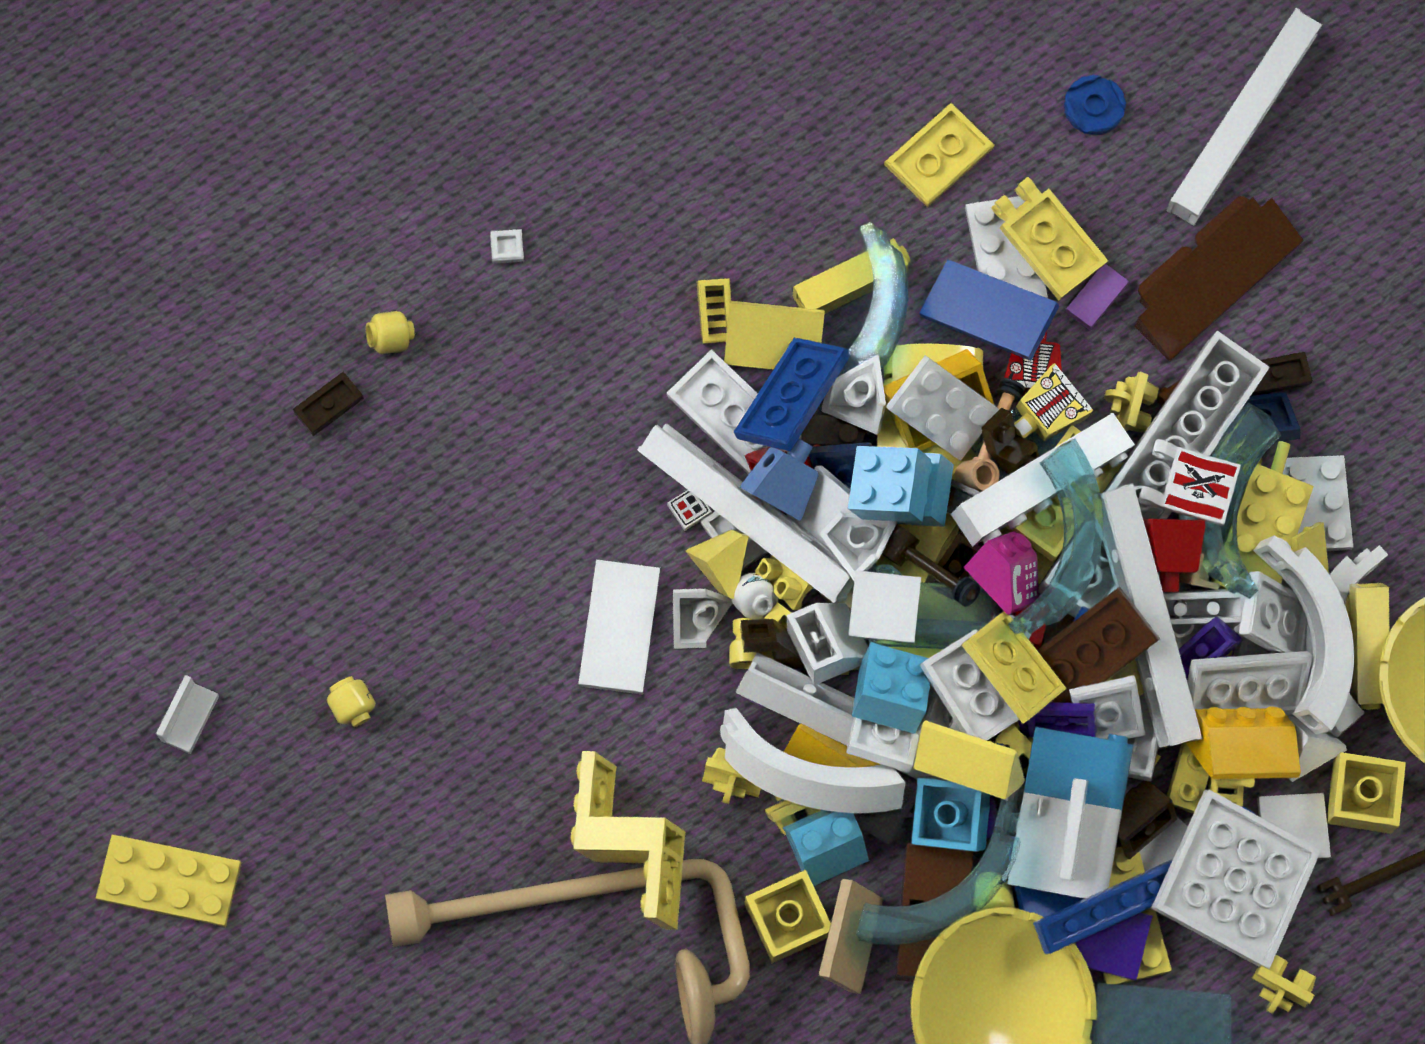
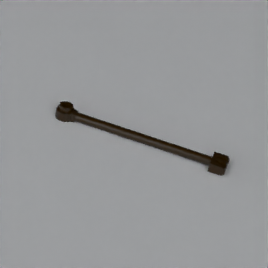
M1425 849L1343 886L1338 876L1316 886L1319 893L1327 891L1329 888L1333 891L1332 894L1322 898L1325 905L1335 900L1339 903V905L1328 910L1330 916L1351 908L1352 904L1349 897L1425 864Z

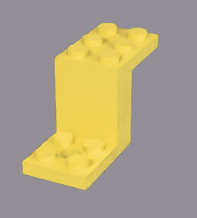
M582 751V760L577 765V778L580 781L579 793L574 798V810L577 813L576 826H573L571 830V842L574 850L594 862L645 863L646 893L641 898V910L644 918L663 929L677 930L685 831L666 818L612 817L616 766L595 751Z

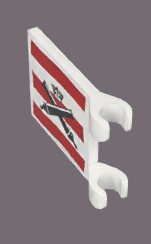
M1162 439L1156 440L1152 456L1162 460H1173V465L1164 494L1145 486L1141 489L1138 498L1139 504L1146 507L1165 509L1224 526L1241 465L1177 447Z

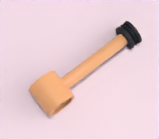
M1002 378L996 391L1001 396L997 408H1004L1010 411L1013 401L1021 400L1025 387L1015 380ZM985 442L982 444L978 457L961 462L955 471V481L979 492L997 483L1000 477L997 465L990 460L992 456L986 450Z

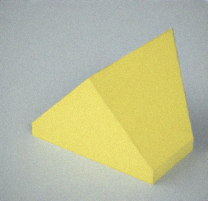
M729 530L687 549L686 553L719 593L734 599L735 590L740 582L749 536L737 530Z

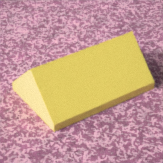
M924 720L913 769L1002 799H1007L1023 785L1024 776L1017 750Z

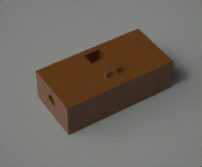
M907 843L904 854L895 980L914 982L919 965L933 941L949 925L969 914L973 851Z

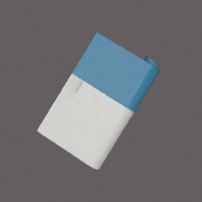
M1035 727L1007 884L1084 899L1109 888L1134 746L1127 744L1128 737L1108 734V740ZM1076 778L1087 780L1088 788L1074 879L1068 880L1062 879L1058 875L1072 784Z

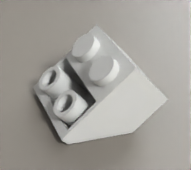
M815 603L786 615L787 632L813 685L860 666L868 646L864 638L848 637L851 612L846 603Z

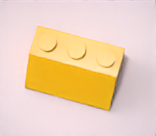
M968 349L936 362L994 404L982 364ZM909 375L883 386L886 405ZM888 409L906 448H918L923 451L936 445L935 442Z
M1211 707L1209 709H1195L1202 739L1185 743L1211 779L1299 778L1301 770L1296 727L1282 708L1239 707L1238 709H1221Z

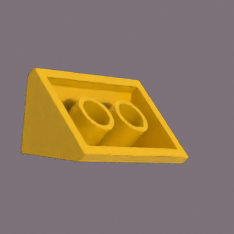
M802 723L799 724L784 750V753L820 765L846 768L881 765L880 763L846 753L848 746Z

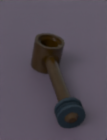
M896 524L882 555L899 567L905 561H911L953 590L952 597L958 603L965 607L974 603L979 596L980 585L968 577L961 580L920 553L916 550L920 540L905 528Z

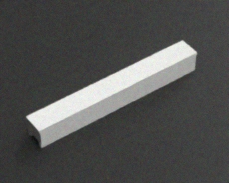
M1298 8L1294 10L1170 200L1167 212H1172L1194 226L1317 37V32L1322 24L1303 14Z
M665 424L663 428L658 425L653 427L642 446H639L637 449L641 454L749 536V538L830 601L838 603L847 599V594L854 586V580L828 547L776 507L740 488L742 484L740 479L670 425Z
M1128 484L1115 488V490L1091 496L1115 587H1121L1160 637L1159 641L1135 658L1158 746H1173L1188 741L1202 739L1201 731L1134 484Z
M757 652L736 693L848 746L854 720L852 711L855 698L823 683L813 685L809 676ZM914 763L909 773L899 770L916 779L919 777L939 778L913 769Z

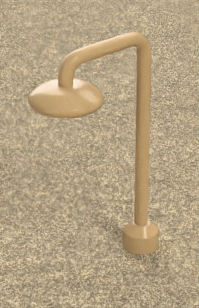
M706 859L683 860L681 881L701 878L711 885L730 967V975L725 982L711 985L709 975L703 963L694 953L688 949H682L676 955L678 991L689 1041L691 1044H708L715 1025V1005L734 1000L745 990L750 978V965L732 884L727 873L719 865ZM644 867L431 904H427L426 900L412 890L385 894L393 947L420 943L431 928L430 924L642 888L646 887L647 880L644 878Z

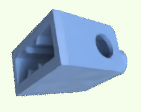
M798 439L792 450L788 451L787 454L777 448L770 447L742 482L740 488L801 521L818 478V471L804 464L813 446Z

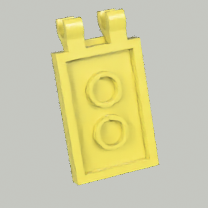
M1027 177L1015 188L1017 195L1026 202L1015 208L1008 197L1004 195L995 202L991 209L999 218L1005 221L999 229L1059 301L1103 267L1108 260L1052 191L1047 189L1041 193L1034 182Z

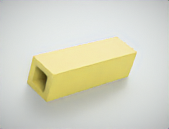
M893 238L795 285L793 288V298L799 308L825 310L826 314L907 275L910 257L904 246L899 247Z
M1382 583L1349 584L1350 624L1354 644L1351 696L1358 705L1361 704L1362 709H1380L1383 701L1380 690L1379 670L1382 650L1389 634V587Z

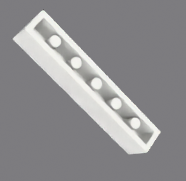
M1114 413L963 502L951 513V516L972 547L981 541L985 544L988 540L1001 536L1002 534L999 530L1009 526L1012 530L1027 520L1025 515L1032 510L1039 514L1053 504L1051 499L1055 496L1060 495L1062 499L1078 489L1076 484L1083 479L1087 483L1095 480L1104 473L1102 468L1108 464L1112 468L1118 466L1129 458L1126 453L1135 444Z

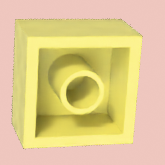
M1340 752L1333 760L1327 824L1392 834L1400 824L1406 762Z
M806 870L745 897L744 904L771 963L828 938L831 923Z

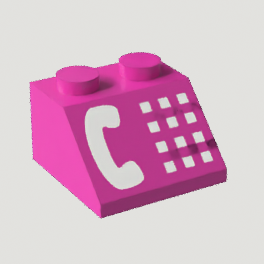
M1016 531L988 540L963 567L1007 615L1022 610L1030 604H1035L1039 600L1037 553L1031 548L1030 541Z

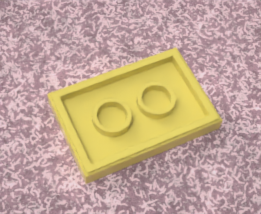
M950 103L890 156L884 165L928 207L994 148V144Z
M730 301L724 362L727 365L774 369L794 337L819 343L822 342L825 310Z
M1004 611L961 644L1023 724L1066 689L1018 625Z

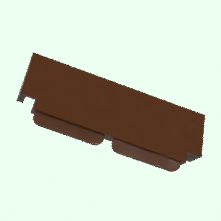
M1244 196L1237 197L1196 234L1195 243L1198 246L1194 250L1189 247H1181L1139 285L1138 293L1141 296L1139 302L1147 310L1138 317L1135 328L1170 362L1303 242L1302 237L1273 198L1260 207L1254 197L1250 200Z

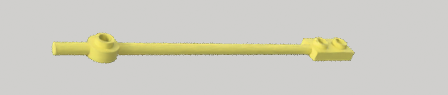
M1278 442L1271 466L1272 470L1283 474L1291 446L1289 443ZM1185 742L1181 743L1167 796L1172 799L1174 807L1194 813L1206 788L1209 775Z

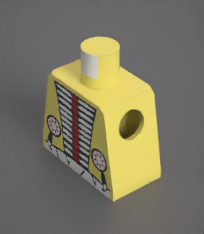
M1055 363L1048 368L1018 402L1016 408L1022 417L1014 422L1016 434L1026 438L1035 431L1043 441H1046L1069 429L1071 425L1075 426L1086 420L1093 412L1090 405Z

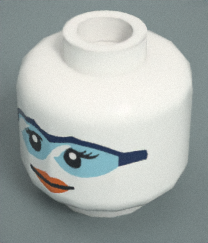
M748 573L740 577L734 599L731 600L734 606L746 618L755 620L764 619L778 602V597L773 593V585L767 579H763L756 573Z

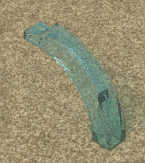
M871 222L861 226L860 230L873 270L872 303L864 327L853 345L848 349L851 356L838 376L878 354L882 371L897 346L906 319L908 278L903 254L891 245L885 230H880ZM823 401L817 408L820 411L822 410Z
M1250 403L1235 417L1211 455L1215 458L1239 464L1241 467L1224 526L1206 522L1201 553H1204L1202 564L1207 575L1220 581L1231 593L1236 594L1238 592L1249 599L1259 590L1248 573L1238 548L1237 516L1239 505L1254 468L1265 452L1281 436L1270 416Z
M1075 438L1062 444L1039 462L1050 478L1061 505L1064 541L1059 565L1047 588L1029 607L1007 624L1015 635L1024 631L1031 634L1044 623L1050 625L1059 622L1082 597L1098 563L1103 539L1102 500L1093 469Z
M1001 799L993 834L985 854L975 869L958 886L936 899L912 906L887 907L864 903L856 933L858 940L874 944L891 945L928 940L939 936L943 930L960 918L983 909L997 894L1009 876L1021 846L1020 838L1010 835V832L1016 833L1020 814L1015 813V803Z

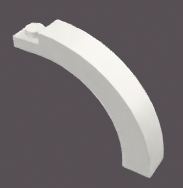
M1274 535L1260 541L1253 551L1288 583L1306 614L1312 636L1313 662L1307 689L1292 714L1318 735L1332 731L1344 709L1351 688L1354 670V644L1350 619L1337 586L1320 561L1306 547L1293 552L1291 546L1285 540Z
M1380 545L1372 552L1368 548L1365 549L1353 561L1346 556L1330 573V577L1337 586L1343 601L1349 593V584H1358L1388 556ZM1307 623L1304 651H1308L1313 656L1312 636L1309 623ZM1311 663V668H1310V673H1309L1308 682H1309L1310 675H1311L1312 663ZM1350 693L1338 721L1332 731H1329L1336 738L1357 722L1365 713Z
M737 708L725 710L724 722L720 727L722 740L726 744L725 759L745 779L766 792L802 806L833 812L873 813L902 808L905 781L894 768L883 764L870 767H833L796 758L775 748L761 738Z

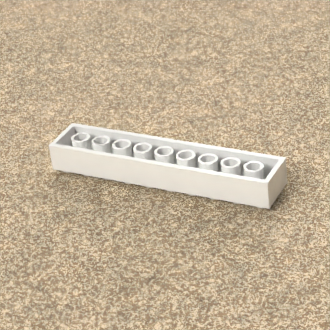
M1216 331L1204 345L1128 456L1129 458L1125 460L1104 492L1133 483L1137 498H1139L1141 489L1145 486L1164 494L1173 460H1162L1152 456L1155 441L1162 439L1177 447L1210 456L1270 367L1225 335ZM1139 504L1143 519H1167L1172 512ZM1094 507L1038 587L1040 594L1074 618L1082 606L1091 609L1116 589Z

